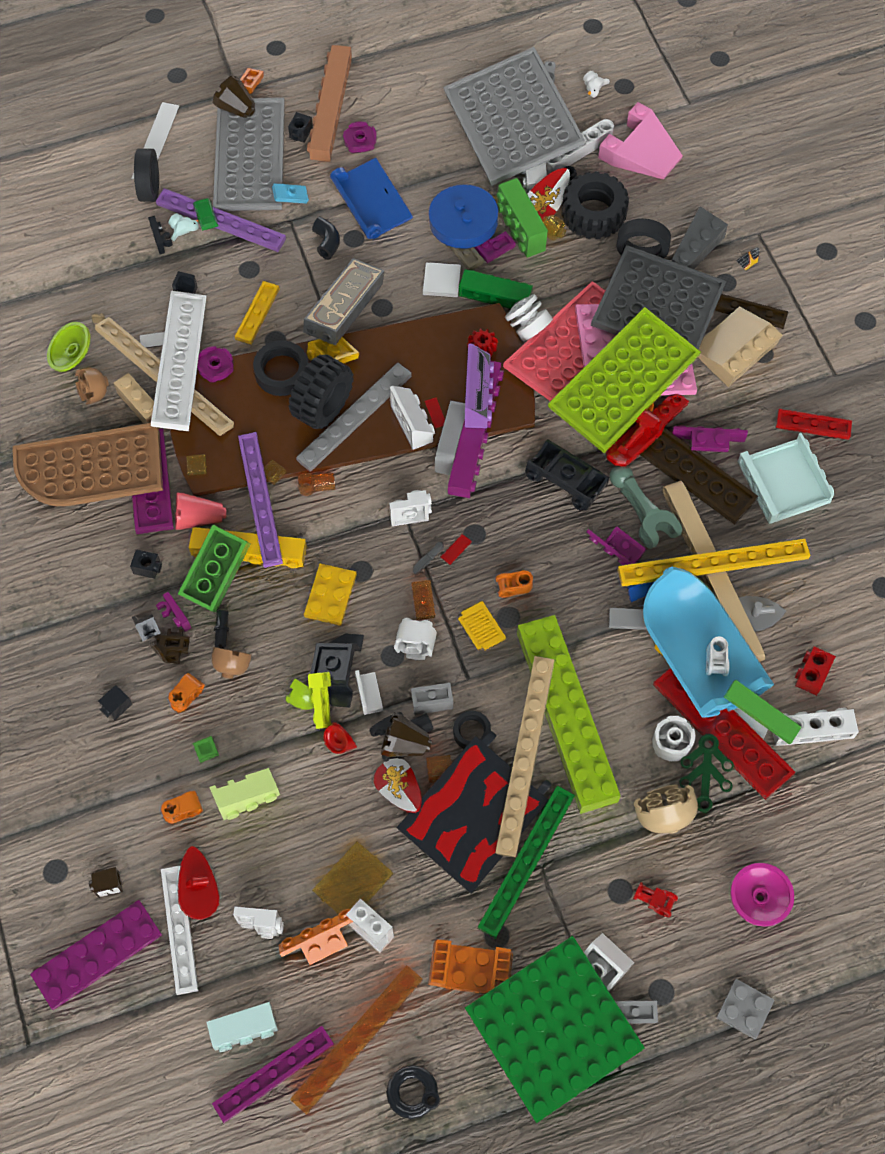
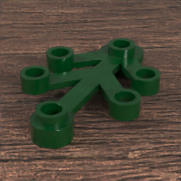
M713 734L701 736L698 742L699 747L690 755L681 759L682 767L690 769L693 766V761L704 754L703 762L691 773L681 777L679 780L681 788H685L682 785L684 779L689 780V786H691L692 782L702 774L701 796L697 798L698 810L702 813L709 812L713 806L709 798L711 775L720 784L723 792L728 793L733 789L732 782L726 780L712 764L713 754L722 764V769L725 772H731L734 769V763L727 759L718 749L719 741ZM707 741H711L713 743V745L710 748H707L705 746V743ZM689 759L691 761L690 765H683L684 760ZM729 762L732 764V767L725 769L724 764ZM724 783L730 784L728 790L723 789ZM703 801L708 802L707 808L701 807Z

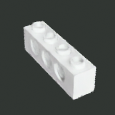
M838 708L835 711L818 710L815 713L809 714L805 711L798 712L795 715L783 713L801 726V729L791 744L786 743L774 733L773 737L775 746L853 739L859 731L854 709ZM829 721L836 722L838 727L832 726ZM810 723H815L818 729L812 728Z

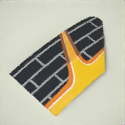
M758 247L752 249L740 257L737 262L745 270L749 269L758 262L760 249Z

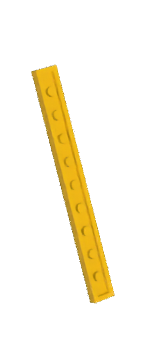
M806 539L622 565L618 566L617 570L621 586L623 587L655 582L663 575V571L669 567L681 568L697 576L809 559L810 552Z

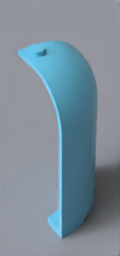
M677 567L665 569L663 575L652 584L646 595L643 607L644 622L650 636L701 717L717 716L720 714V710L726 708L728 712L738 708L724 698L725 693L734 680L739 681L758 696L774 686L763 666L713 592L699 578L687 570ZM718 636L723 637L728 642V676L713 673L711 675L706 674V649L712 639ZM713 645L715 650L721 651L718 645Z

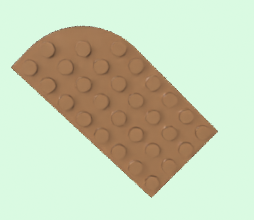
M151 423L13 446V467L18 482L32 498L44 504L72 506L163 490L159 427H152Z

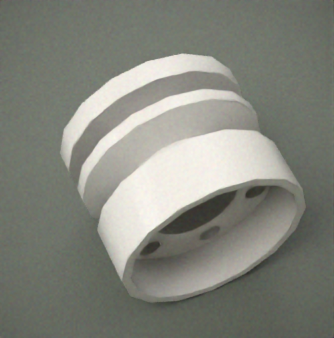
M535 294L519 301L505 316L507 321L515 318L510 324L512 327L518 324L521 325L516 333L523 342L538 334L553 320L546 309L540 312L537 311L542 303L539 301L533 304L537 299Z

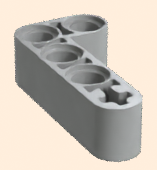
M450 401L435 457L436 473L451 474L465 419V403Z

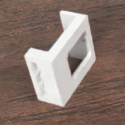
M362 899L346 914L353 921L349 926L379 953L394 938L392 926Z

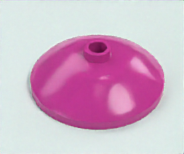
M766 863L748 865L737 873L731 885V901L736 912L753 925L772 926L778 924L792 910L794 904L792 883L783 871L773 865ZM761 895L763 901L757 900L756 896Z

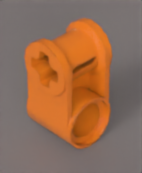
M526 570L502 573L495 577L500 590L498 595L501 598L526 594L533 588V576ZM527 580L528 583L521 584L520 581Z
M190 673L185 674L169 693L168 698L172 709L176 712L185 711L193 700L201 694L205 684Z
M189 791L181 796L167 800L161 806L163 817L170 824L195 817L203 812L196 791ZM173 809L174 813L170 814L169 811Z

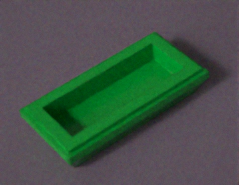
M209 198L193 203L202 231L219 226Z

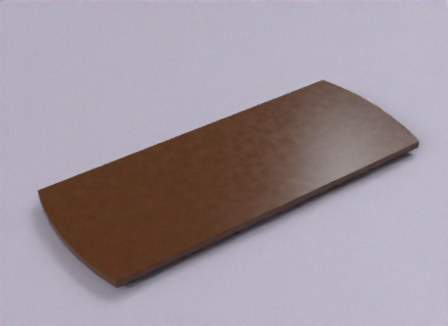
M497 303L344 334L342 337L359 352L358 359L344 363L350 367L353 373L352 390L338 416L322 429H314L291 415L289 410L291 394L286 396L272 395L265 392L258 385L253 369L254 358L258 351L232 356L233 372L226 378L216 382H209L203 378L197 369L194 389L232 420L234 426L219 436L191 412L189 431L170 429L178 463L193 496L198 497L248 486L238 436L256 432L258 436L267 482L438 447L443 426L434 427L424 401L437 398L445 419L450 401L465 403L468 337L472 335L473 330L479 332L480 328L482 331L488 329L489 333L494 332L495 338L498 339L497 351L493 352L490 361L500 362L501 370H504L503 380L498 382V386H500L499 396L494 398L496 408L495 412H492L491 428L487 427L486 431L489 433L488 437L535 427L534 389L503 367L504 362L522 346L514 326L510 325L511 320H506V312L501 304ZM310 341L296 343L307 355L308 342ZM276 356L267 362L264 373L276 381L288 380L297 373L299 364L289 356ZM213 361L212 366H217L220 362L216 363ZM399 363L411 372V377L401 387L411 389L413 395L416 394L418 396L419 406L425 410L427 414L426 420L428 424H432L435 431L432 443L414 450L412 449L391 408L389 397L311 472L297 461L296 457L393 366Z

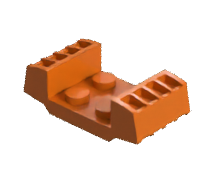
M436 939L433 944L428 985L485 994L511 977L513 952L511 949L496 947V950L452 945V941Z

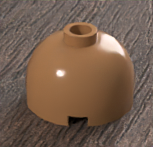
M92 367L76 370L75 377L78 376L79 381L75 383L81 400L85 401L86 399V405L102 400L109 386L107 377L98 369Z
M213 647L212 664L216 671L222 673L221 677L233 679L234 675L245 673L249 667L252 654Z

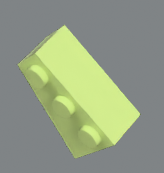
M269 768L245 775V779L236 783L234 780L227 781V786L218 789L215 785L209 787L224 820L235 819L239 816V813L246 810L252 811L259 804L264 802L270 803L280 795Z

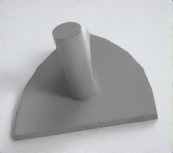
M758 596L739 597L755 632L772 627L786 612L780 605L766 598Z

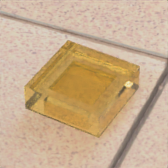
M205 454L186 456L188 476L207 474Z
M271 460L264 467L266 480L275 485L284 476L286 469L274 460Z

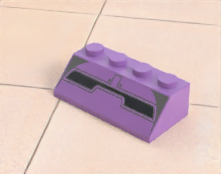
M468 344L465 428H487V422L491 421L492 410H488V405H492V394H489V389H493V378H490V373L494 371V362H490L489 353L473 344Z

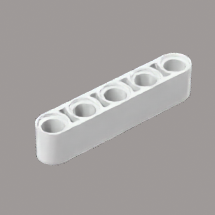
M604 119L583 131L581 134L586 144L546 161L547 173L550 174L557 169L570 166L598 149L609 134L613 136V122Z

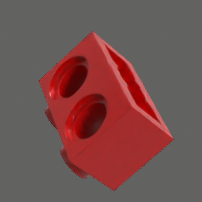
M815 646L811 652L807 651L802 660L805 665L803 669L799 667L794 677L798 679L795 686L817 696L836 656ZM813 660H819L821 665L814 663ZM806 676H811L814 681L807 680Z

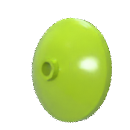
M71 322L63 326L54 335L47 351V361L51 368L59 372H65L76 367L85 358L90 347V331L87 326L80 322Z

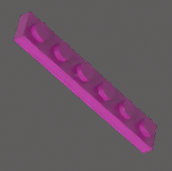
M320 1026L217 1099L212 1105L222 1122L226 1123L334 1046L333 1041L323 1026Z

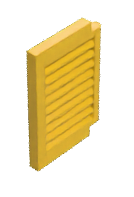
M483 601L461 612L462 616L458 620L477 650L483 648L485 651L506 639V636Z

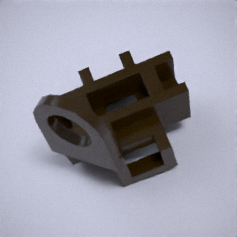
M168 628L167 635H156V644L152 641L150 646L163 662L180 664L181 653L188 654L190 637L183 636L182 629H179V632H172Z

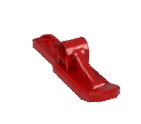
M669 395L652 412L645 409L638 417L636 423L606 451L607 460L615 466L626 467L662 435L664 427L688 406L689 401L682 395Z

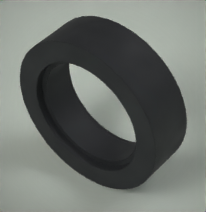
M138 148L135 152L134 182L136 195L140 202H156L158 198L159 166L155 149Z
M643 218L629 220L619 228L616 248L621 256L626 245L658 257L666 258L669 253L671 233L666 226L655 220ZM635 236H647L655 239L660 244L652 247H641L631 243L628 239Z
M280 340L268 343L257 352L254 358L253 369L256 381L269 394L276 396L290 395L291 390L295 386V381L299 378V374L308 364V358L305 351L293 342ZM276 356H289L298 362L299 369L292 378L276 381L264 373L265 365Z

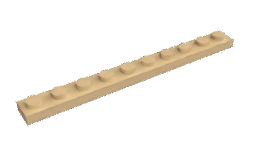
M110 317L95 325V330L157 382L160 359ZM194 389L191 412L219 436L232 429L234 422Z
M534 657L495 852L498 855L517 858L555 663L554 659Z

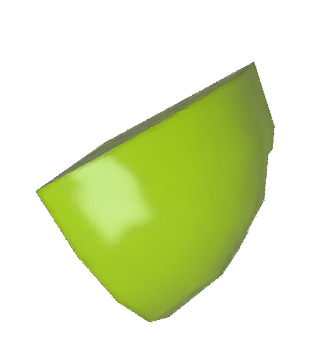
M294 679L290 686L293 690L289 695H286V702L302 710L314 708L311 700L313 690L297 679Z

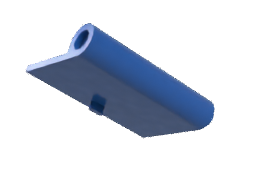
M377 158L349 172L340 167L333 170L330 174L331 180L368 239H376L383 233L413 218Z

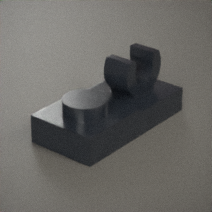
M155 216L148 217L159 255L164 254V246L171 247L173 245L171 239L166 240L171 238L170 233L165 232L161 235L160 232H163L161 222H157Z

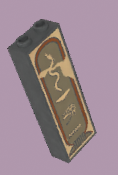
M353 258L304 318L303 333L336 345L383 285L384 270Z

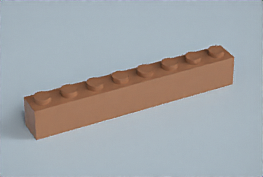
M332 45L331 51L327 53L328 64L324 66L325 77H322V90H319L318 96L320 101L316 103L317 115L313 117L314 129L310 130L311 142L307 144V152L310 153L311 160L331 161L352 61L351 47Z

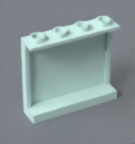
M799 433L796 440L749 455L748 451L740 454L738 464L752 492L758 495L757 501L769 524L829 504L834 496L833 487L828 484L824 470L820 469L815 454H812L809 442L803 437L802 433Z

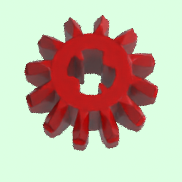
M480 328L479 332L473 330L472 335L468 337L467 348L468 344H473L489 353L490 357H492L493 352L497 351L498 339L495 338L494 332L489 333L488 329L482 331Z

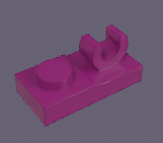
M166 592L163 594L165 602H159L156 607L158 610L166 608L161 613L163 618L168 617L172 611L174 615L172 618L177 628L182 627L184 632L191 628L189 620L170 593Z

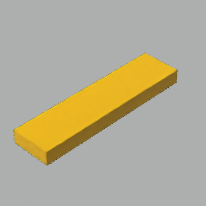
M265 281L262 282L235 334V340L252 345L280 290L278 285Z

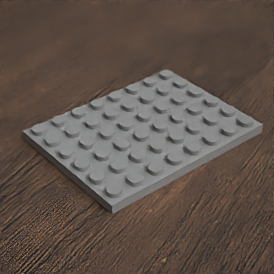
M535 47L443 87L491 186L586 144Z

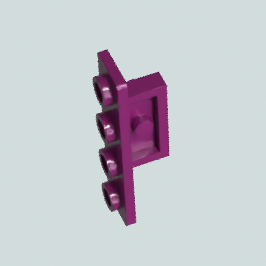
M680 425L673 427L672 434L679 439H691V450L729 452V442H745L748 430L740 428L723 429L721 427L705 428L702 426L686 427Z
M617 526L606 540H603L590 529L586 531L590 535L588 538L596 545L601 543L604 546L603 550L610 556L615 554L619 557L618 562L622 565L638 563L647 551L644 546Z

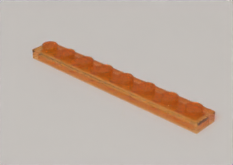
M406 965L290 1100L308 1115L423 979Z

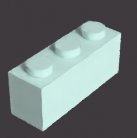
M270 1002L206 1022L212 1047L215 1051L219 1050V1052L232 1049V1045L238 1043L241 1046L250 1044L254 1038L260 1036L261 1039L269 1038L274 1035L275 1031H278Z

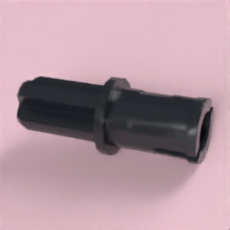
M218 610L216 612V626L214 627V646L221 649L226 647L227 632H229V627H227L229 612L226 610Z

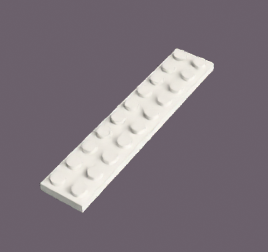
M171 291L151 419L152 427L189 431L206 295Z

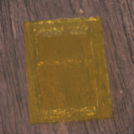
M356 841L312 891L339 915L341 911L351 909L360 899L367 904L394 873Z

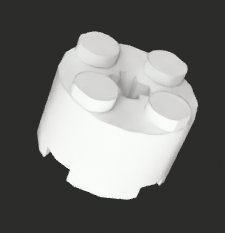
M402 619L394 645L396 652L406 653V658L414 660H425V656L428 655L431 657L437 634L435 628L432 627L433 623L428 620Z
M679 716L667 717V719L657 724L652 738L655 754L667 761H681L691 751L695 741L694 728L692 729L685 718Z

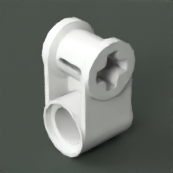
M718 636L712 639L706 649V674L711 675L713 673L728 676V642L723 637ZM713 645H718L721 651L715 650Z

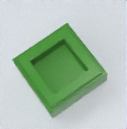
M212 736L193 743L200 763L219 756Z

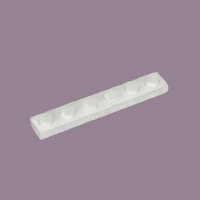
M180 866L161 869L177 995L199 991L190 920L180 909L178 903Z

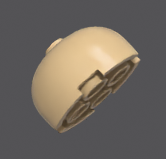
M678 784L660 787L647 792L648 796L644 799L637 798L634 802L639 822L644 828L654 833L671 834L678 832L694 820L698 810L694 789L689 785L685 786V788H678ZM661 794L666 795L667 806H664Z

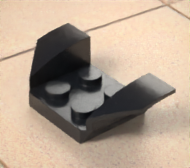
M345 633L329 643H316L310 674L330 672L331 686L328 687V694L331 706L351 707L353 690L348 686L354 651H361L364 639L362 634Z

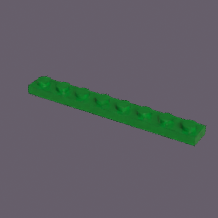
M559 786L555 788L479 923V930L495 939L497 938L575 798L574 794Z

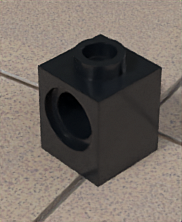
M296 112L288 126L289 138L305 143L310 130L313 129L312 117Z
M136 549L130 567L135 575L155 579L157 573L161 571L162 562L158 554Z

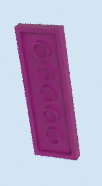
M163 428L159 429L163 490L132 495L136 534L174 529Z
M138 900L33 971L30 975L50 1008L55 1010L158 939L162 934L141 901Z

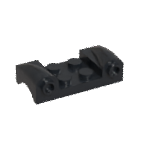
M549 439L545 441L538 454L527 462L525 469L529 480L540 482L544 477L573 495V506L577 510L586 511L606 488L610 478Z

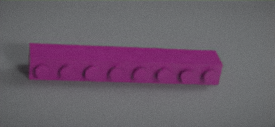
M490 361L494 362V371L490 373V378H493V389H489V394H492V405H488V410L495 412L496 401H494V398L499 396L500 386H498V382L503 380L504 370H501L500 362ZM491 417V421L487 422L488 428H491L493 417ZM465 419L448 482V494L470 498L471 492L476 490L477 481H474L475 475L479 476L481 465L478 463L479 459L483 460L485 449L482 447L483 443L487 444L489 433L486 432L487 428H465Z

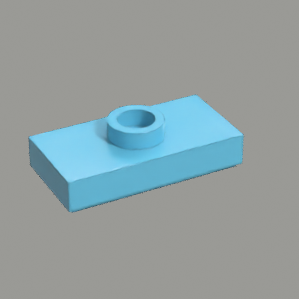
M275 183L272 186L276 202L307 204L309 201L306 186Z

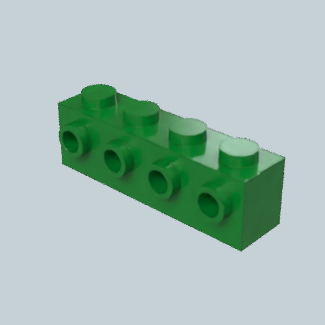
M466 269L459 284L460 297L488 304L500 303L502 307L509 309L522 299L531 296L533 292V285Z

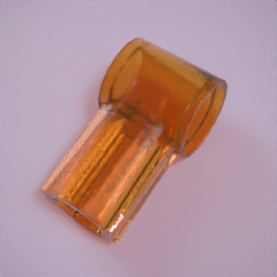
M306 472L302 473L298 477L299 493L304 496H310L314 492L335 490L334 474L312 475Z

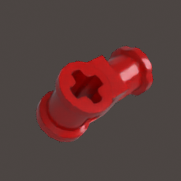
M640 882L633 899H639L648 903V908L661 916L670 918L672 915L671 909L674 902L678 900V896L657 887L655 890H652Z

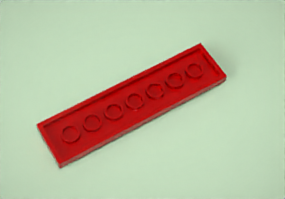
M671 668L654 681L653 686L702 736L704 734H713L717 737L719 741L718 749L727 759L734 763L736 771L765 800L795 774V771L734 710L728 712L726 708L720 710V714L717 716L701 717Z

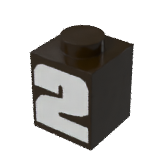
M116 867L91 873L92 880H89L91 893L94 892L98 898L123 892L120 872Z

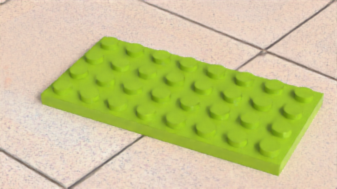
M644 307L548 403V407L605 453L638 419L640 414L645 409H648L696 360L701 351Z

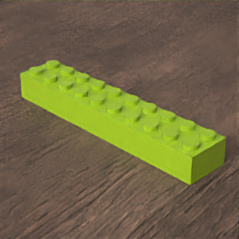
M552 615L518 625L517 636L530 673L532 672L535 656L555 660L545 716L572 793L575 795L574 799L579 813L582 814L618 803L621 795L556 616Z

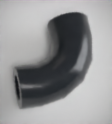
M319 216L312 226V232L323 238V241L317 247V252L321 257L329 260L336 253L340 245V235L337 228L331 222Z

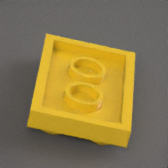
M320 563L304 617L342 626L357 572Z

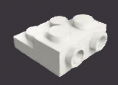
M414 490L411 493H407V500H395L389 503L392 526L429 521V513H432L430 493L426 494V490Z
M234 907L233 915L242 928L252 929L254 927L258 935L265 939H273V936L283 934L284 922H282V917L279 916L277 910Z

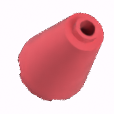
M182 492L176 494V530L220 523L222 519H226V507H223L222 503Z

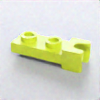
M330 672L308 674L309 688L313 690L311 700L314 704L313 721L316 729L327 728L331 724L328 687L331 686Z

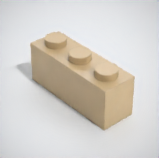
M127 373L114 382L117 394L144 424L151 423L154 401L135 379Z

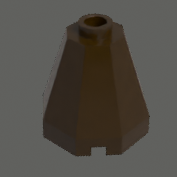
M229 76L220 84L221 90L220 92H215L212 103L216 107L240 117H251L255 112L253 99L237 76Z
M394 712L389 721L392 725L386 729L381 755L388 757L423 756L425 751L429 752L432 740H429V734L403 715Z

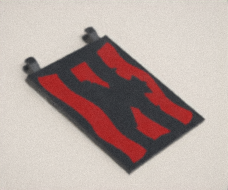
M490 731L482 741L475 736L422 797L421 809L416 813L409 812L396 827L470 894L473 893L503 857V855H498L495 852L512 767L488 747L497 736L493 731ZM547 779L537 789L532 785L530 786L521 834L549 801L544 796V793L551 787L552 783Z

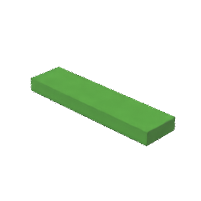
M737 680L732 682L724 695L725 699L788 744L793 742L801 729V726Z

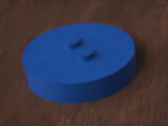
M456 185L446 188L437 194L430 204V229L433 235L447 246L461 249L479 246L488 241L497 229V203L490 193L477 186Z

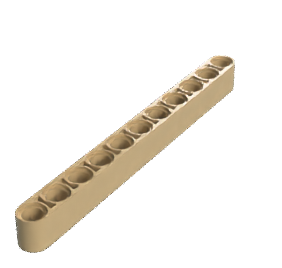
M678 481L663 486L664 497L671 512L682 526V535L691 554L716 552L684 483ZM726 571L701 575L706 586L720 601L759 662L765 660L763 648Z

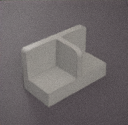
M450 683L411 688L414 715L453 709Z

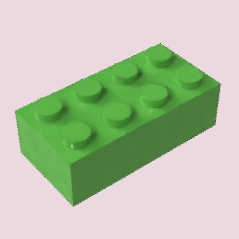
M518 178L499 184L497 193L498 212L502 213L505 225L510 227L513 239L517 240L520 251L524 252L527 258L546 251L548 230Z
M212 525L178 594L210 611L217 612L251 543Z

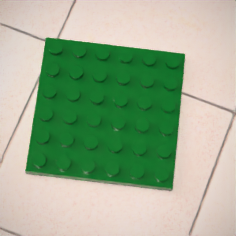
M573 936L464 1007L536 1123L645 1049Z

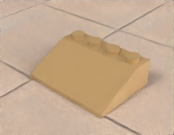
M738 307L703 338L699 347L701 353L698 358L729 387L774 348L783 335L771 323Z

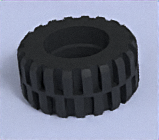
M595 171L594 173L586 172L583 176L580 174L575 177V180L572 179L564 190L562 201L564 223L569 226L572 232L575 231L576 235L580 237L583 235L586 236V239L595 238V240L601 239V237L607 238L611 233H617L626 220L629 204L628 192L622 182H618V179L614 176L610 177L608 173L600 174V172ZM589 200H598L608 205L609 208L602 211H592L586 209L581 204Z
M319 355L317 358H313L305 366V369L301 371L299 378L294 383V388L291 390V397L289 398L291 415L314 429H322L328 426L338 416L352 390L354 378L350 367L329 355Z

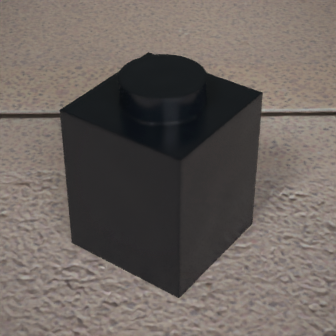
M117 685L98 700L101 706L99 710L107 718L111 716L114 720L132 705L130 698Z

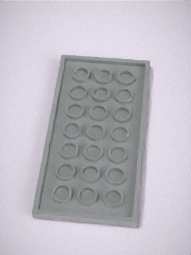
M252 98L255 103V112L251 117L247 118L217 107L214 208L222 211L282 210V202H276L274 199L272 186L274 183L283 184L284 98Z

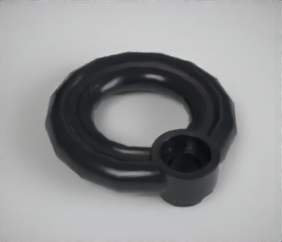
M416 1065L402 1067L394 1072L388 1081L386 1090L387 1101L391 1109L400 1117L408 1119L420 1118L440 1105L437 1082L432 1073L424 1067ZM407 1079H418L424 1085L425 1093L422 1096V1101L417 1105H407L400 1098V1086ZM431 1097L435 1098L433 1105L428 1104V1099Z

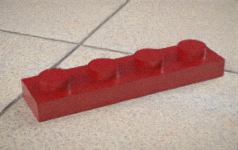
M778 409L776 428L849 440L851 437L852 420Z

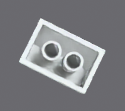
M391 386V408L412 449L414 450L432 443L435 431L432 424H428L426 420L427 414L425 410L419 406L418 396L416 394L413 395L409 388Z

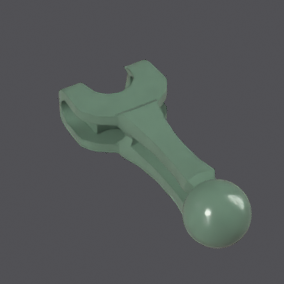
M628 466L613 467L609 475L610 481L615 487L621 488L620 492L634 507L641 522L639 538L648 549L656 547L659 542V536L656 531L659 530L665 532L670 538L680 536L682 526L676 516L669 511L660 510L644 495L633 477L632 470Z

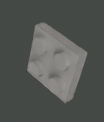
M735 979L716 1018L749 1037L757 1039L775 1000Z

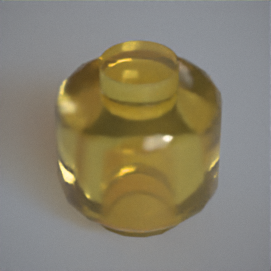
M554 215L544 217L542 221L548 230L547 238L552 241H556L558 238L562 239L566 233L565 222Z

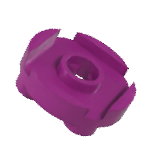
M366 122L351 123L349 128L343 132L344 144L351 153L372 151L377 142L376 130L373 126H368Z
M216 346L205 348L200 352L197 369L199 374L209 382H216L226 378L234 369L231 353L223 347L222 349L216 348ZM213 361L216 363L220 362L217 366H212Z

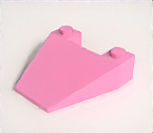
M637 102L629 111L627 126L634 131L624 142L609 134L600 144L598 158L614 167L665 179L682 159L683 155L653 110Z

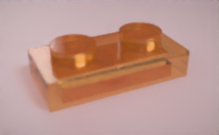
M431 580L411 582L416 620L435 618Z

